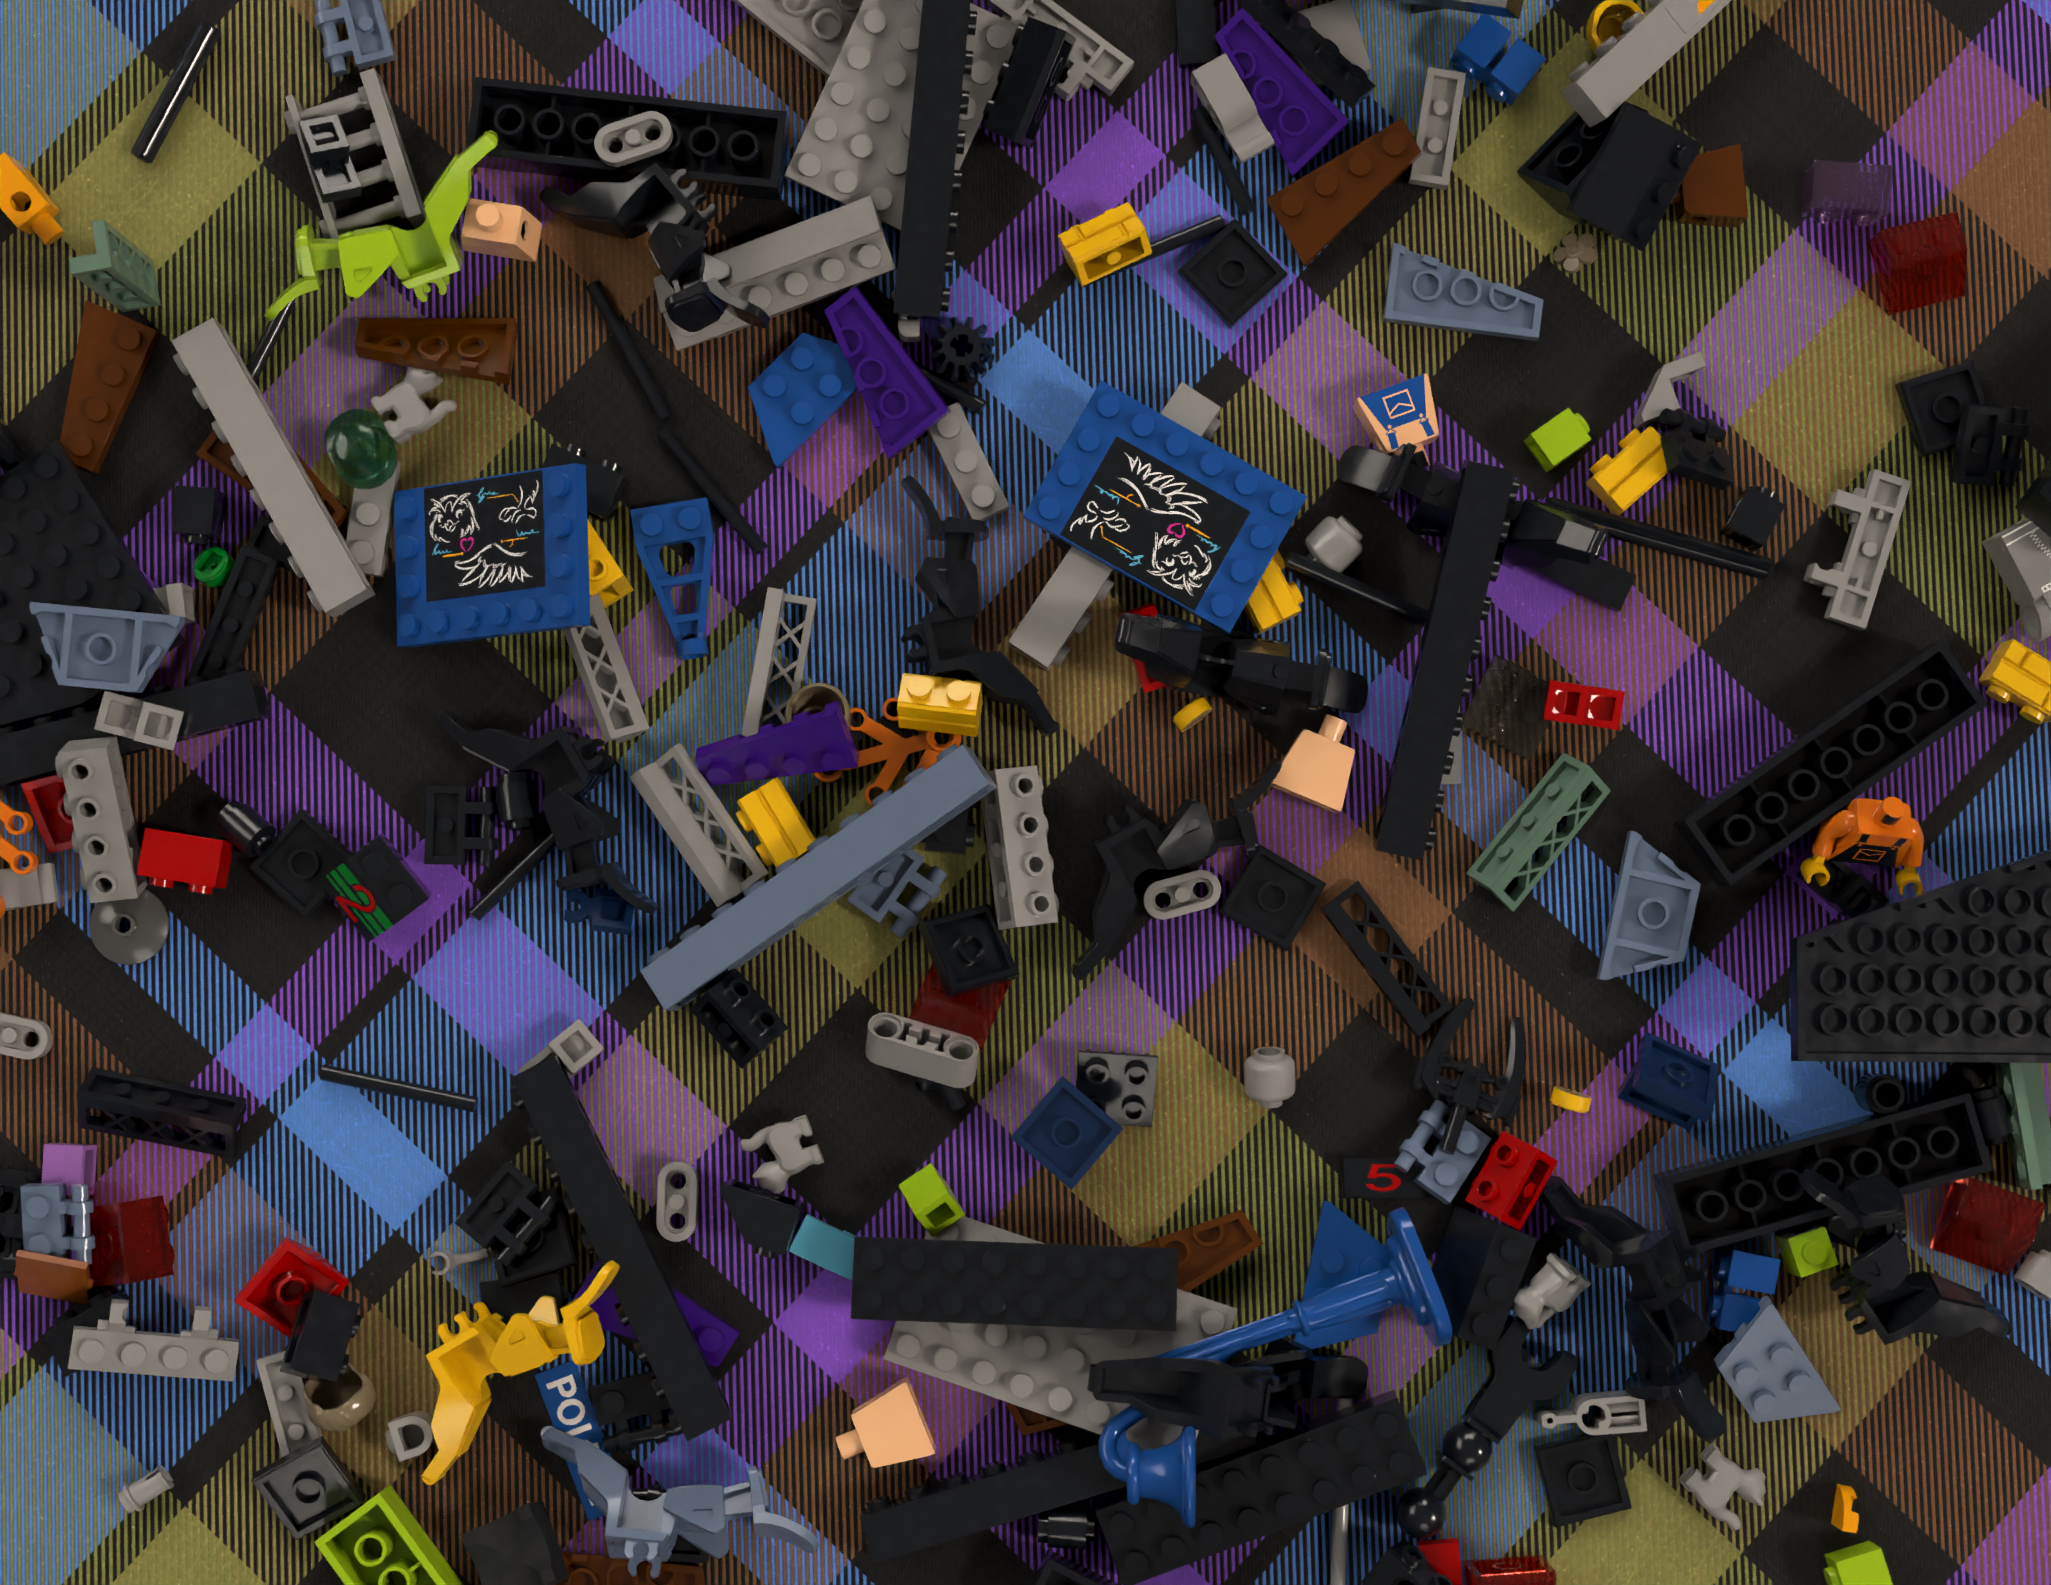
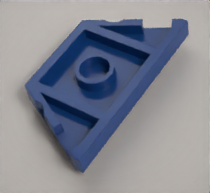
M802 333L748 386L774 465L780 469L858 391L853 379V373L839 344Z
M1326 1200L1322 1201L1301 1302L1353 1279L1388 1268L1389 1259L1386 1247ZM1382 1311L1342 1324L1310 1331V1335L1307 1337L1298 1332L1294 1334L1293 1340L1310 1349H1315L1378 1333Z

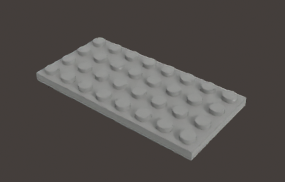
M965 1216L933 1237L927 1231L924 1238L932 1240L1042 1243ZM1177 1289L1176 1331L896 1321L884 1360L1101 1435L1104 1426L1115 1415L1130 1406V1404L1099 1401L1094 1398L1093 1393L1087 1390L1091 1364H1097L1106 1360L1154 1357L1232 1329L1238 1309ZM1146 1416L1126 1431V1438L1130 1442L1139 1444L1140 1449H1154L1173 1442L1180 1436L1183 1427L1155 1421ZM1196 1430V1439H1197L1199 1430Z

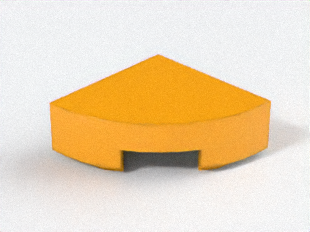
M1837 1484L1831 1524L1841 1531L1856 1534V1531H1858L1859 1514L1852 1512L1853 1499L1857 1498L1856 1493L1851 1486Z

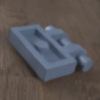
M314 0L316 9L314 20L316 28L322 32L325 44L322 52L325 62L330 63L333 76H343L348 73L345 60L350 56H354L355 63L359 69L397 60L382 0H340L341 6L331 8L329 0ZM342 23L346 24L349 39L344 41L339 40L336 28Z
M910 848L858 884L847 901L879 923H881L888 911H891L898 916V919L890 931L903 939L911 926L915 928L920 922L921 918L918 916L930 899H936L942 890L939 886L948 874L936 866L933 867L926 878L917 873L925 858ZM911 882L919 889L908 905L904 907L896 900L907 884Z
M1435 1100L1429 1111L1424 1110L1417 1120L1419 1126L1412 1137L1405 1139L1400 1146V1155L1395 1161L1394 1166L1404 1173L1408 1172L1413 1163L1422 1168L1413 1182L1446 1205L1451 1203L1492 1138L1465 1120L1454 1155L1439 1151L1438 1149L1446 1128L1442 1118L1449 1108L1442 1101ZM1433 1134L1440 1141L1432 1154L1429 1155L1423 1147Z
M27 1183L20 1186L24 1251L70 1259V1249L75 1251V1260L88 1262L89 1265L92 1264V1249L96 1245L95 1235L91 1234L90 1213L94 1212L93 1199H89L88 1184L72 1185V1199H66V1183ZM67 1214L73 1215L74 1234H68Z

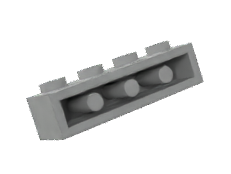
M117 736L68 741L58 752L55 759V767L58 777L60 779L63 778L65 784L64 809L67 816H71L73 821L72 846L76 854L79 853L81 858L80 883L82 889L88 891L90 903L138 898L148 884L146 876L136 875L141 850Z
M1037 765L987 771L997 786L996 789L981 798L998 930L1058 922L1059 900L1054 892L1052 880L1054 862L1048 850L1047 834L1049 825L1043 813L1041 798L1043 782L1038 775Z

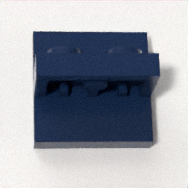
M1646 1032L1639 1042L1637 1061L1620 1086L1618 1098L1690 1131L1698 1119L1707 1122L1714 1111L1719 1065Z
M1061 1076L1044 1098L1040 1099L1033 1107L1031 1113L1010 1138L1072 1190L1123 1130V1127Z

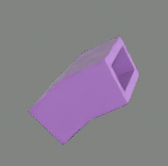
M77 1143L44 1144L42 1183H66V1195H72V1185L86 1183L88 1184L89 1195H93L95 1193L97 1145Z

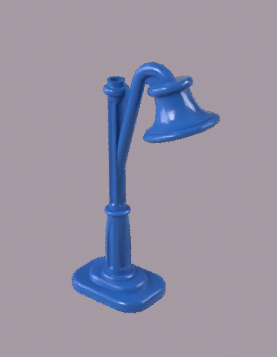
M1404 1207L1391 1211L1388 1215L1387 1233L1389 1238L1386 1240V1251L1389 1259L1388 1268L1353 1279L1302 1302L1294 1300L1292 1302V1309L1154 1357L1209 1358L1225 1363L1240 1352L1298 1332L1307 1337L1310 1335V1331L1356 1320L1400 1304L1408 1309L1415 1324L1423 1327L1429 1341L1436 1347L1451 1342L1452 1326L1443 1297L1407 1211ZM1128 1406L1104 1426L1100 1435L1099 1457L1104 1468L1115 1479L1127 1483V1502L1129 1504H1138L1140 1498L1158 1500L1172 1506L1179 1512L1182 1522L1185 1523L1186 1527H1194L1196 1519V1429L1192 1426L1183 1427L1180 1436L1170 1444L1159 1448L1140 1450L1139 1444L1130 1442L1126 1438V1431L1145 1418L1146 1415L1133 1406Z

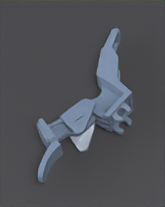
M545 1426L541 1430L542 1443L547 1450L578 1466L584 1494L607 1518L605 1539L609 1556L614 1559L629 1560L628 1572L632 1577L637 1575V1565L642 1561H648L652 1564L651 1578L658 1577L662 1562H667L672 1555L671 1550L675 1546L677 1535H680L689 1543L715 1559L723 1557L728 1553L726 1522L737 1518L753 1517L755 1537L780 1539L811 1554L818 1547V1539L807 1528L788 1518L770 1513L761 1468L757 1469L756 1466H749L750 1481L726 1488H723L722 1485L706 1484L672 1487L667 1489V1492L659 1498L645 1501L638 1499L631 1493L628 1470L587 1439L584 1441L553 1426Z

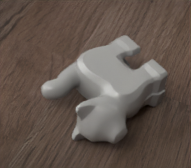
M407 366L403 382L395 385L384 396H375L370 399L378 414L386 417L393 412L396 413L397 420L386 421L384 425L390 436L398 444L408 441L413 435L427 432L432 426L443 419L448 412L455 411L457 408L456 402L452 399L439 402L433 409H429L422 400V394L431 392L443 382V379L438 377L434 371Z
M807 1115L796 1117L790 1122H778L756 1132L750 1139H742L740 1141V1148L746 1152H752L763 1144H768L776 1158L775 1161L762 1164L752 1175L754 1179H757L761 1188L768 1189L774 1194L781 1193L785 1190L790 1176L803 1171L809 1165H819L824 1162L818 1144L805 1148L801 1145L800 1138L802 1135L806 1137L813 1135Z
M1552 1253L1547 1256L1545 1266L1531 1279L1529 1287L1518 1289L1510 1309L1525 1322L1528 1329L1541 1328L1556 1312H1563L1568 1309L1578 1294L1592 1284L1569 1261L1563 1258L1560 1259Z
M1710 1443L1699 1456L1709 1467L1708 1471L1702 1476L1698 1469L1693 1470L1691 1467H1688L1678 1478V1481L1689 1492L1694 1494L1698 1503L1716 1519L1726 1522L1731 1530L1736 1531L1741 1527L1740 1519L1734 1512L1726 1509L1725 1505L1736 1490L1743 1500L1763 1506L1762 1498L1766 1493V1476L1758 1468L1751 1470L1741 1469L1735 1462L1724 1457L1715 1444Z

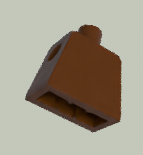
M1740 144L1696 156L1670 203L1674 204L1676 221L1678 223L1735 228L1739 227L1748 218Z

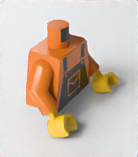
M1887 797L1884 801L1866 798L1853 799L1840 811L1830 815L1820 823L1811 849L1814 855L1802 862L1800 871L1807 884L1810 883L1811 877L1816 873V881L1820 887H1823L1830 879V874L1824 865L1825 859L1893 868L1903 865L1904 868L1895 876L1899 893L1903 896L1904 886L1908 883H1914V891L1918 895L1923 891V884L1916 870L1922 863L1923 832L1919 822L1911 817L1910 806L1907 803H1903L1899 798Z

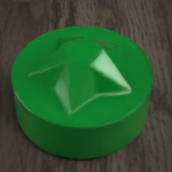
M211 547L204 550L196 558L193 565V573L205 586L211 588L218 587L227 582L235 562L233 557L221 547Z

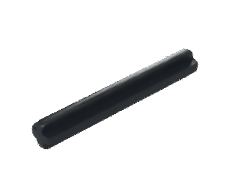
M201 21L194 31L131 149V153L139 160L152 163L220 37V31L212 24Z

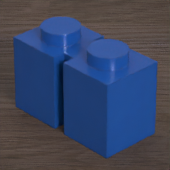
M1482 14L1456 47L1451 61L1455 63V68L1458 72L1466 73L1467 79L1482 80L1485 83L1486 92L1494 100L1500 103L1505 101L1512 106L1539 72L1546 58L1518 37L1494 69L1490 68L1489 66L1506 46V41L1512 32L1490 15Z
M1724 1246L1722 1255H1717L1714 1264V1277L1718 1278L1719 1286L1715 1290V1294L1711 1293L1708 1298L1706 1314L1707 1317H1710L1709 1324L1718 1329L1736 1332L1743 1322L1749 1324L1761 1309L1758 1305L1761 1298L1733 1293L1732 1288L1737 1287L1774 1295L1781 1259Z

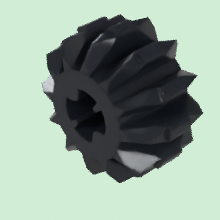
M952 317V329L949 330L945 325L940 324L937 327V331L942 338L932 337L930 339V346L937 349L930 354L931 362H942L937 368L940 376L952 370L951 382L953 383L958 382L960 373H965L966 381L972 383L974 381L972 371L975 369L980 375L984 376L987 373V368L982 362L990 363L994 362L995 355L988 351V349L995 345L994 338H983L987 332V326L984 324L979 325L973 330L974 320L972 317H967L965 326H959L958 318ZM959 343L968 344V351L971 353L965 352V357L956 356V349L953 347L956 345L957 348H960Z

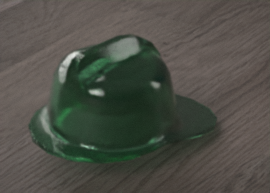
M351 409L341 413L330 423L325 432V448L339 475L348 485L358 489H373L383 485L392 477L397 467L398 453L383 423L373 412L365 409Z

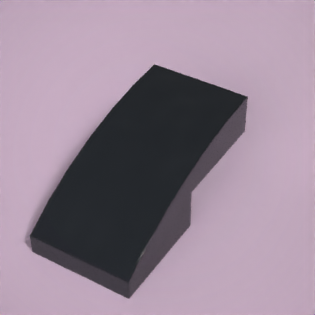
M338 115L299 121V129L305 152L322 202L328 203L361 196L362 186L349 156L350 145Z
M1825 859L1824 865L1830 874V879L1823 887H1820L1816 881V873L1811 877L1809 884L1806 883L1801 871L1796 875L1846 919L1878 909L1889 902L1862 874H1856L1844 862Z

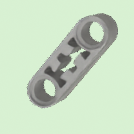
M878 1013L872 1016L868 1022L865 1054L876 1065L950 1087L964 1088L971 1085L975 1080L979 1045L973 1038L892 1013Z

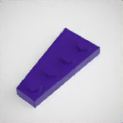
M1241 8L1215 35V38L1223 53L1227 54L1253 99L1257 112L1271 134L1275 146L1282 155L1292 177H1295L1350 120L1253 17Z
M854 286L824 311L844 357H846L853 373V379L858 391L861 392L868 408L869 417L879 434L887 459L891 460L949 414L951 410L859 288Z
M838 701L825 705V711L813 715L809 711L794 715L792 722L777 727L774 723L759 727L757 734L748 737L738 734L696 749L695 762L699 771L709 786L858 767L859 759Z
M599 1259L574 1299L581 1297L598 1274L597 1268L602 1266ZM672 1288L708 1363L719 1367L741 1331ZM606 1289L590 1305L593 1311L598 1314L602 1329L637 1339L631 1324L624 1326L617 1314L615 1304L620 1301L614 1289Z

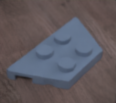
M30 602L29 605L31 614L36 615L44 635L41 637V641L46 653L52 659V670L58 685L142 693L184 626L186 618L174 615Z
M1628 831L1596 978L1599 980H1608L1685 960L1701 884L1687 872L1681 871L1671 859L1662 852L1659 853L1643 840L1639 833L1634 831Z
M1769 1296L1762 1297L1758 1302L1761 1308L1749 1324L1743 1322L1734 1333L1733 1340L1725 1345L1714 1358L1719 1371L1754 1423L1835 1413L1841 1410L1836 1399Z

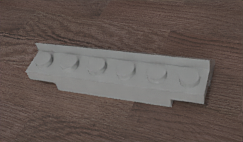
M872 196L712 255V257L729 264L732 268V277L727 281L721 282L725 289L735 297L760 307L767 313L770 319L897 270ZM663 274L653 278L660 313L664 315L677 351L752 326L725 309L724 314L721 315L718 321L697 332H688L672 322L665 308V300L670 295L675 294V289L664 279Z

